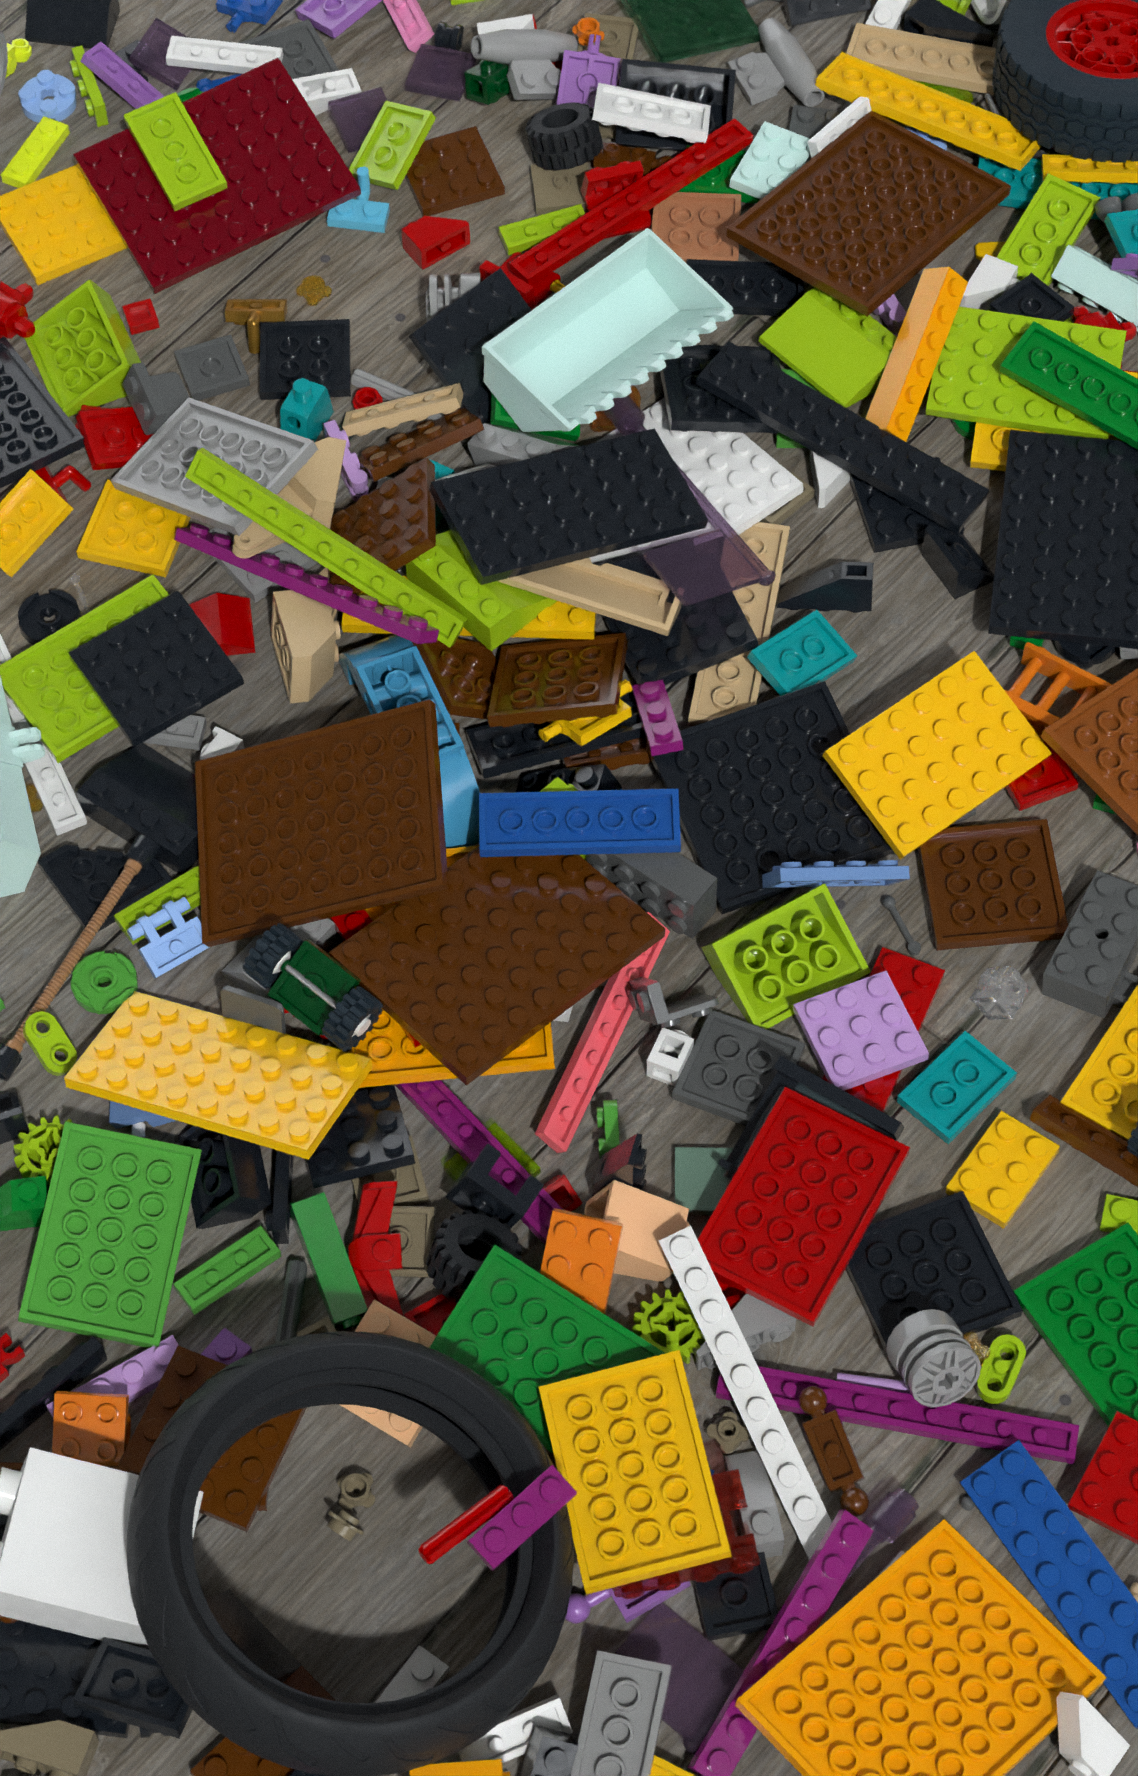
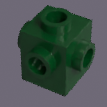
M482 60L478 65L465 71L467 99L489 105L498 102L500 98L509 94L508 66Z

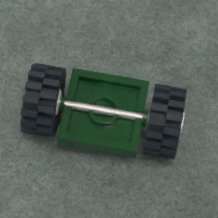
M278 923L277 926L273 925L270 931L267 930L263 933L261 939L258 938L255 942L256 946L251 947L249 950L250 955L244 960L246 963L243 964V971L266 989L267 987L271 988L267 994L268 996L281 1003L288 1012L314 1033L324 1035L343 1052L350 1051L352 1047L355 1048L359 1044L360 1040L363 1041L368 1031L371 1032L373 1029L372 1025L379 1020L378 1016L382 1014L383 1004L363 987L358 986L361 980L311 940L303 941L281 923Z

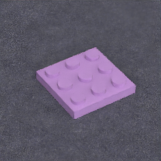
M887 971L793 1005V1012L828 1082L843 1091L928 1060L929 1052Z

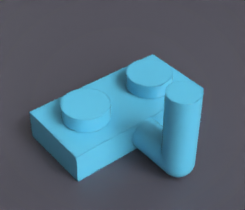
M360 167L357 169L358 185L361 188V195L357 196V199L348 200L330 209L327 216V224L330 227L385 233L390 205L389 203L368 201L370 195L369 170L366 167Z

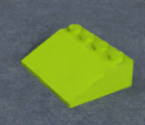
M89 279L33 322L35 333L30 338H25L48 392L68 417L78 414L82 405L98 407L126 397L127 394L122 383L132 364L141 363L110 294Z
M815 287L794 303L759 337L758 341L826 397L847 408L876 392L897 336L870 315H863Z
M451 530L437 534L435 547L406 564L407 578L418 587L467 617L468 620L464 628L490 651L496 649L535 619L545 608L557 602V600L498 581L480 585Z
M825 883L808 889L701 947L717 979L748 1023L764 1029H769L794 1015V1004L848 985L871 972Z

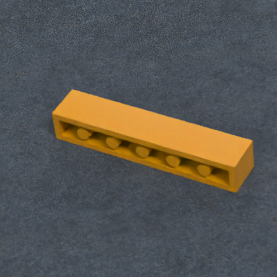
M951 267L927 268L923 270L865 418L879 426V429L887 431L907 442L968 285V281Z

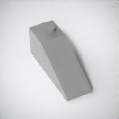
M758 1450L724 1456L745 1556L764 1552L765 1558L783 1555L784 1535L777 1504L765 1465Z

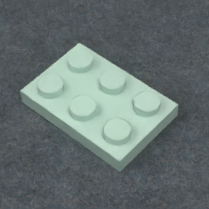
M764 121L732 175L729 187L758 199H763L811 159L807 142L810 139Z

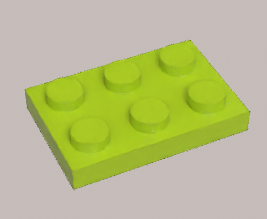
M385 101L349 168L355 180H358L357 169L366 167L369 170V181L371 184L398 190L436 119L432 111Z

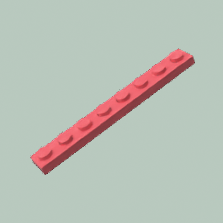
M650 912L647 913L665 928V937L608 979L535 1132L536 1136L557 1153L567 1151L633 1011L628 997V991L632 990L629 981L640 977L648 979L670 933Z

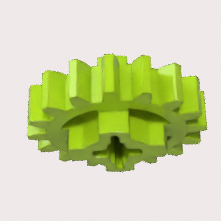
M56 1115L52 1123H47L45 1117L40 1118V1126L36 1127L30 1122L28 1124L30 1132L28 1134L22 1132L18 1134L22 1144L14 1145V1151L17 1155L14 1157L17 1168H20L21 1177L46 1176L49 1187L64 1124H61L59 1116ZM71 1119L66 1120V1122L73 1123ZM30 1160H33L34 1164H40L41 1169L34 1166Z
M670 1289L665 1291V1298L661 1299L656 1293H653L652 1303L649 1304L642 1301L640 1303L641 1312L634 1313V1323L636 1325L632 1326V1332L665 1353L680 1350L682 1360L689 1364L690 1353L692 1352L696 1355V1352L701 1347L700 1344H704L706 1340L688 1302L684 1300L683 1291L679 1292L677 1298L672 1297ZM667 1326H673L674 1331H668ZM685 1340H689L687 1343L680 1346Z

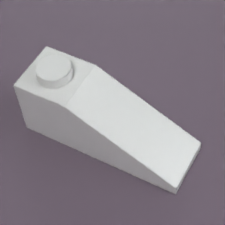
M352 68L292 79L315 116L360 95L362 91Z

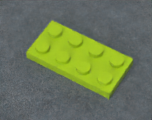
M176 92L123 115L127 127L174 211L227 189V182Z
M1048 173L996 258L1018 266L1016 279L1021 281L1033 273L1046 285L1050 286L1054 279L1051 276L1068 245H1075L1095 212V205L1100 201V197Z

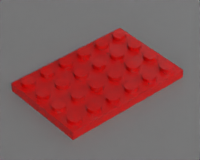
M785 1087L698 1238L715 1277L814 1327L905 1162L910 1147Z

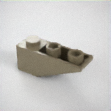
M61 1720L0 1730V1761L3 1759L15 1763L14 1768L30 1775H35L37 1770L50 1776H86L99 1745V1740L95 1731Z

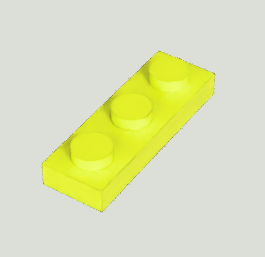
M43 116L1 173L2 183L20 188L35 182L70 134L69 126Z

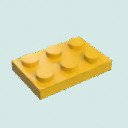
M32 469L27 472L0 502V568L10 577L22 567L74 510Z
M1001 1110L946 1186L945 1193L952 1195L963 1191L972 1210L1004 1229L1056 1157L1060 1146Z

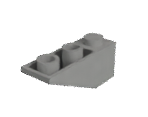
M745 1294L732 1310L751 1353L755 1352L760 1345L769 1341L774 1343L781 1342L795 1331L796 1318L749 1294ZM706 1341L696 1352L697 1370L705 1367L708 1369L718 1367Z

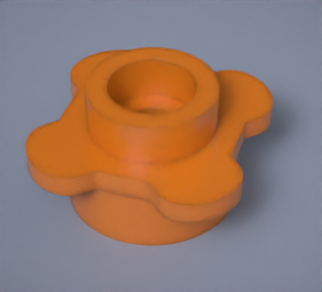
M591 17L581 19L572 28L573 34H576L579 38L578 43L583 46L588 45L590 34H595L594 42L596 41V34L601 36L600 41L605 37V33L600 31L599 22Z

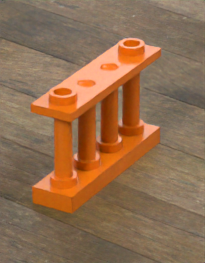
M1027 641L1021 664L1026 667L1011 688L1005 690V692L1040 737L1045 728L1061 719L1049 713L1048 710L1065 686L1082 694L1071 711H1073L1113 684L1061 659L1044 647L1036 646ZM1039 672L1054 681L1038 704L1034 705L1020 698L1035 674Z

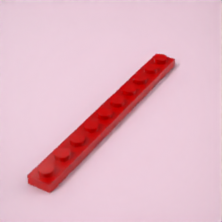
M734 118L709 134L706 143L697 142L509 262L510 271L516 277L532 286L749 146L753 141V134Z

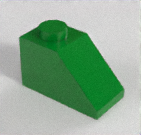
M46 1176L10 1180L0 1187V1231L40 1227L49 1191Z

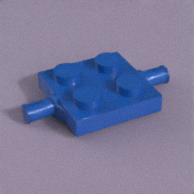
M218 0L216 7L218 12L232 17L226 24V28L230 32L233 31L235 33L243 22H256L266 25L284 0Z

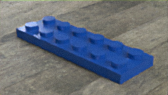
M637 789L479 793L480 857L681 852L679 790Z

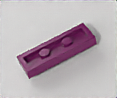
M658 680L632 686L633 698L651 756L683 750L682 737L664 681Z
M551 1465L467 1541V1544L493 1571L574 1498L577 1492L558 1470Z

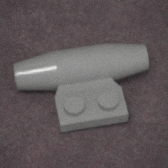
M775 18L764 20L758 28L766 53H754L753 51L728 62L729 69L736 70L735 80L751 106L776 96L785 85L805 106H817L824 99V91L815 85L818 74L811 60L796 37Z
M504 29L475 35L471 41V52L474 58L509 64L507 78L515 100L557 99L561 72L552 62L563 60L564 50L577 52L578 41L574 35L546 29Z

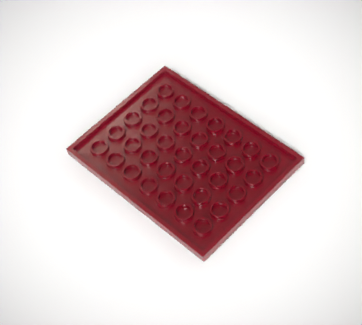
M278 57L182 102L227 182V189L174 211L129 128L73 154L76 164L154 294L361 195L360 186Z

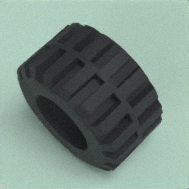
M576 102L562 103L543 109L532 116L525 128L534 163L538 167L547 170H563L583 165L594 159L603 148L598 121L592 120L594 108L589 107L587 104Z
M464 1210L462 1215L458 1212L451 1214L450 1219L446 1218L441 1223L440 1228H438L426 1260V1265L429 1266L427 1270L429 1278H434L432 1284L436 1289L441 1288L443 1290L442 1294L445 1297L449 1298L451 1296L458 1303L494 1245L521 1261L522 1246L518 1244L519 1238L517 1234L510 1232L511 1227L507 1223L502 1224L499 1222L498 1217L495 1215L489 1217L483 1211H478L475 1214L471 1210ZM467 1255L476 1257V1258H478V1259L481 1260V1261L474 1260V1259L470 1258V1257L467 1256Z

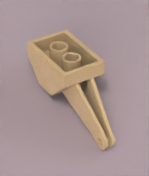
M332 437L315 442L318 450L277 494V496L329 529L331 527L347 441ZM253 521L240 536H234L232 551L235 556L245 559L280 545L285 541Z
M325 567L318 575L327 577L329 583L330 570ZM285 590L273 592L271 640L290 704L308 702L331 679L334 663L339 661L336 640L340 639L341 633L338 620L334 621L338 610L295 591Z

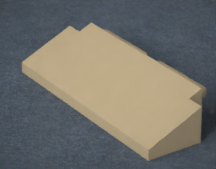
M590 558L498 581L666 636L669 635L679 614L684 591L677 590L673 603H669L667 600L670 588H668L666 582L609 563L598 566L592 564Z

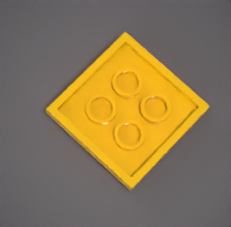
M107 479L78 546V558L166 578L180 545V542L174 540L177 528H187L191 517L119 491Z

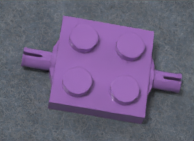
M595 34L589 35L588 50L580 52L564 50L556 105L576 102L587 104L589 107L594 108L598 83L617 86L621 58L608 57L599 52L600 35L596 34L595 45H593Z

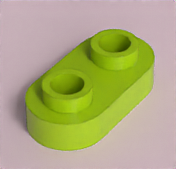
M40 1011L30 1015L23 1027L26 1041L48 1073L56 1076L67 1074L77 1061V1052L56 1018L50 1013ZM44 1023L48 1031L46 1033L39 1032L36 1024ZM55 1052H63L66 1060L58 1061L55 1058Z
M1008 1334L998 1336L993 1340L976 1382L978 1395L987 1403H1002L1009 1398L1026 1356L1025 1346L1016 1336ZM1002 1353H1009L1013 1359L1007 1361L1002 1359L1000 1355ZM995 1383L1000 1387V1390L992 1391L987 1385Z

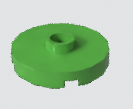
M94 952L84 957L72 972V994L82 1008L92 1013L109 1014L116 1012L122 1003L138 989L136 969L132 962L121 953ZM103 983H110L107 987H100Z

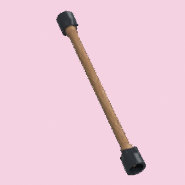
M141 834L136 837L125 854L127 861L124 864V870L119 875L120 877L117 878L102 904L99 905L100 907L93 914V917L90 919L91 921L88 922L84 931H82V934L72 946L73 948L66 955V958L63 960L64 962L61 963L59 969H57V972H55L47 984L48 986L41 993V996L38 998L39 1000L36 1001L32 1010L29 1011L25 1021L22 1022L20 1028L15 1033L16 1035L11 1040L9 1039L6 1045L0 1044L1 1080L9 1081L22 1060L19 1054L23 1050V1044L26 1041L23 1027L29 1016L40 1011L46 1012V1009L51 1004L50 1002L53 1001L55 995L60 990L59 988L62 987L64 981L67 980L66 978L73 971V968L76 966L75 964L78 963L80 957L85 952L84 950L87 949L91 940L98 933V930L103 925L102 923L105 922L118 899H120V896L123 895V892L132 881L131 879L140 870L146 871L159 852V845L149 837Z

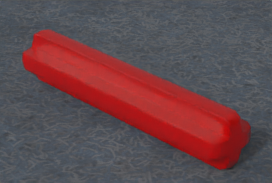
M499 1485L421 1544L418 1549L421 1558L427 1564H433L496 1516L514 1499L513 1494L505 1485Z

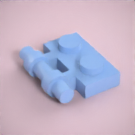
M185 897L176 902L169 901L162 905L163 909L149 917L146 915L136 920L137 924L127 929V933L133 941L143 935L148 940L149 944L138 949L154 979L209 948L202 943V924L198 917L185 922L181 913L191 908ZM170 920L175 929L159 937L155 928Z

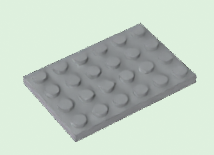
M188 397L110 481L115 489L240 536L253 520L185 477L197 450L203 447L277 495L308 462L318 448L314 441Z

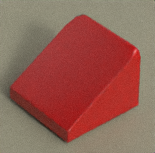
M556 1175L543 1186V1189L565 1211L572 1212L583 1204L565 1175Z

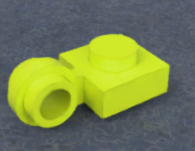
M15 39L12 41V44L7 43L8 64L6 78L14 73L17 62L29 60L32 54V47L27 40Z

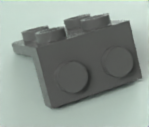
M143 362L132 364L122 383L145 435L154 434L189 397L178 373L170 372L149 376Z
M643 977L629 981L632 989L628 991L629 1001L632 1008L638 1010L640 1020L650 1022L652 1025L660 1024L661 1028L677 1025L681 1022L680 1017L692 1014L693 1018L710 1014L712 1012L711 1007L719 1005L718 997L703 993L666 1004L659 981Z
M228 985L223 987L220 995L222 1015L224 1017L286 1034L284 1007L281 1003L246 992L240 988Z

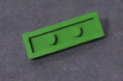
M260 1225L173 1283L191 1312L196 1315L282 1257L281 1251Z

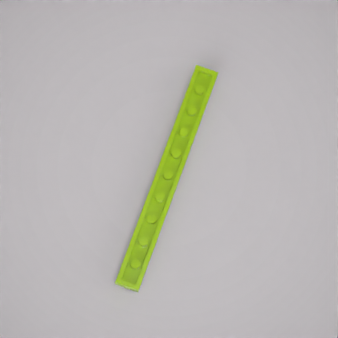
M203 447L197 450L185 475L186 478L367 595L378 599V602L384 606L400 608L403 610V615L408 617L416 616L428 620L429 626L439 630L437 640L449 648L455 644L468 620L467 617Z

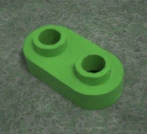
M617 1099L603 1100V1107H597V1128H604L605 1138H598L599 1159H601L604 1153L620 1144Z

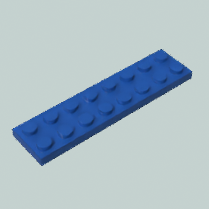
M1017 1440L960 1483L1082 1654L1107 1677L1103 1682L1135 1728L1138 1729V1602L1020 1440Z

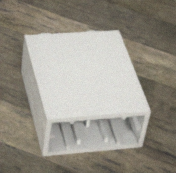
M31 1447L21 1471L1 1468L0 1514L7 1515L8 1519L2 1542L0 1541V1616L101 1641L105 1637L150 1650L137 1620L127 1571V1529L131 1502L139 1475ZM199 1491L197 1501L195 1504L193 1519V1536L202 1502V1497L204 1493L203 1491Z

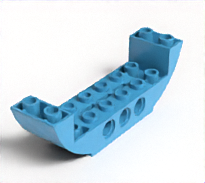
M393 635L341 653L339 655V664L349 685L357 684L370 715L429 699L436 704L446 849L468 847L479 843L480 791L465 752L464 744L417 646H414L407 639Z

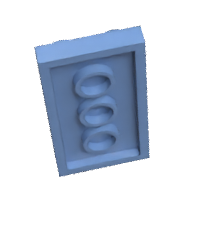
M898 860L878 861V864H870L866 866V861H848L846 864L836 865V867H834L833 861L814 862V865L804 866V868H802L801 862H784L780 866H773L771 872L763 874L762 884L763 888L815 887L824 883L827 887L890 886L910 879L909 866H898Z

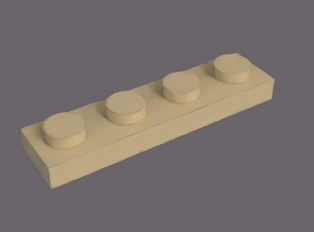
M460 383L348 411L346 412L342 427L346 431L347 436H364L372 430L380 428L391 429L400 423L411 420L415 422L422 421L430 415L438 413L450 414L461 407L463 391Z

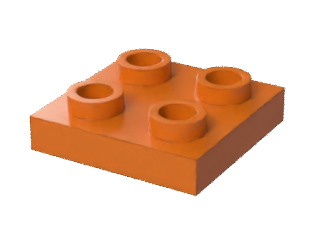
M57 1391L54 1393L52 1453L97 1465L118 1466L130 1439L131 1416L128 1414L129 1395Z

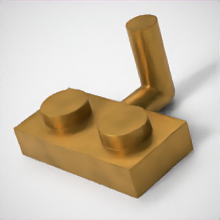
M228 299L225 308V321L233 322L236 325H247L249 353H260V322L285 321L287 299Z

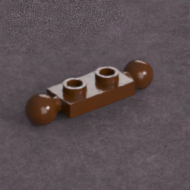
M609 142L603 143L600 153L592 160H594L593 167L602 168L616 166L624 161L635 162L640 160L644 169L643 176H645L673 157L665 155L656 159V152L648 151L641 147L620 146L617 143Z
M817 1386L806 1387L799 1395V1405L813 1419L802 1424L829 1491L832 1493L841 1489L843 1492L840 1497L841 1509L847 1510L855 1517L861 1516L868 1509L869 1498L864 1490L856 1487L855 1483L865 1479L838 1411L835 1409L826 1413L825 1408L828 1401L826 1393Z

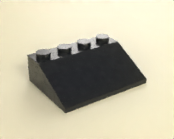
M622 59L619 68L618 87L710 105L709 135L732 120L736 70ZM616 125L615 143L618 145L684 151L687 145L695 144L687 142L683 138L674 136L661 137L654 132L644 130L632 131L625 126Z
M141 743L98 768L76 792L84 815L131 844L139 834L149 837L160 847L159 852L155 856L157 860L180 875L186 873L199 858L196 777L147 745Z

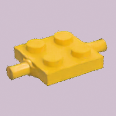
M626 679L622 681L620 697L632 691V685ZM619 698L618 711L615 715L604 718L596 716L585 717L573 721H548L551 724L540 729L539 736L544 742H547L558 734H564L580 746H583L632 717L631 707Z

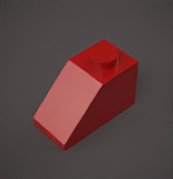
M424 216L401 229L403 249L422 270L471 244L470 226L466 220Z

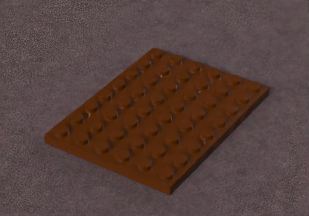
M871 110L727 227L726 237L863 315L869 316L1009 196L1011 185Z
M430 699L195 762L202 943L204 945L212 947L261 935L267 930L270 931L273 925L277 926L278 923L290 928L449 889L436 704Z
M478 846L447 868L449 889L400 901L330 951L329 955L361 980L358 986L363 987L383 1004L382 1009L467 1086L665 937V928L580 855L480 857Z

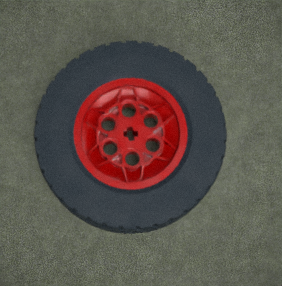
M1012 0L1005 9L1000 22L992 75L994 98L1004 117L1011 121V125L1019 132L1022 131L1023 135L1032 141L1036 140L1038 144L1048 149L1053 148L1055 152L1067 156L1070 154L1075 158L1085 160L1089 158L1092 161L1106 162L1107 160L1111 162L1138 161V0Z

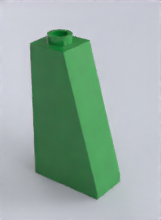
M325 1192L292 1203L290 1217L334 1328L342 1325L343 1330L358 1326L368 1309Z

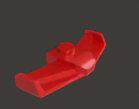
M398 1181L370 1182L363 1185L353 1239L348 1246L349 1260L367 1309L375 1299L403 1316L390 1271L403 1270L401 1234H388Z

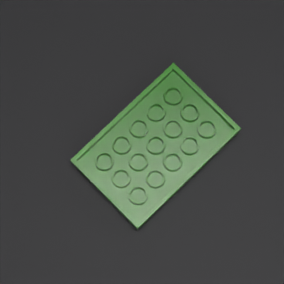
M65 1121L18 1322L146 1348L152 1346L159 1347L202 1150Z

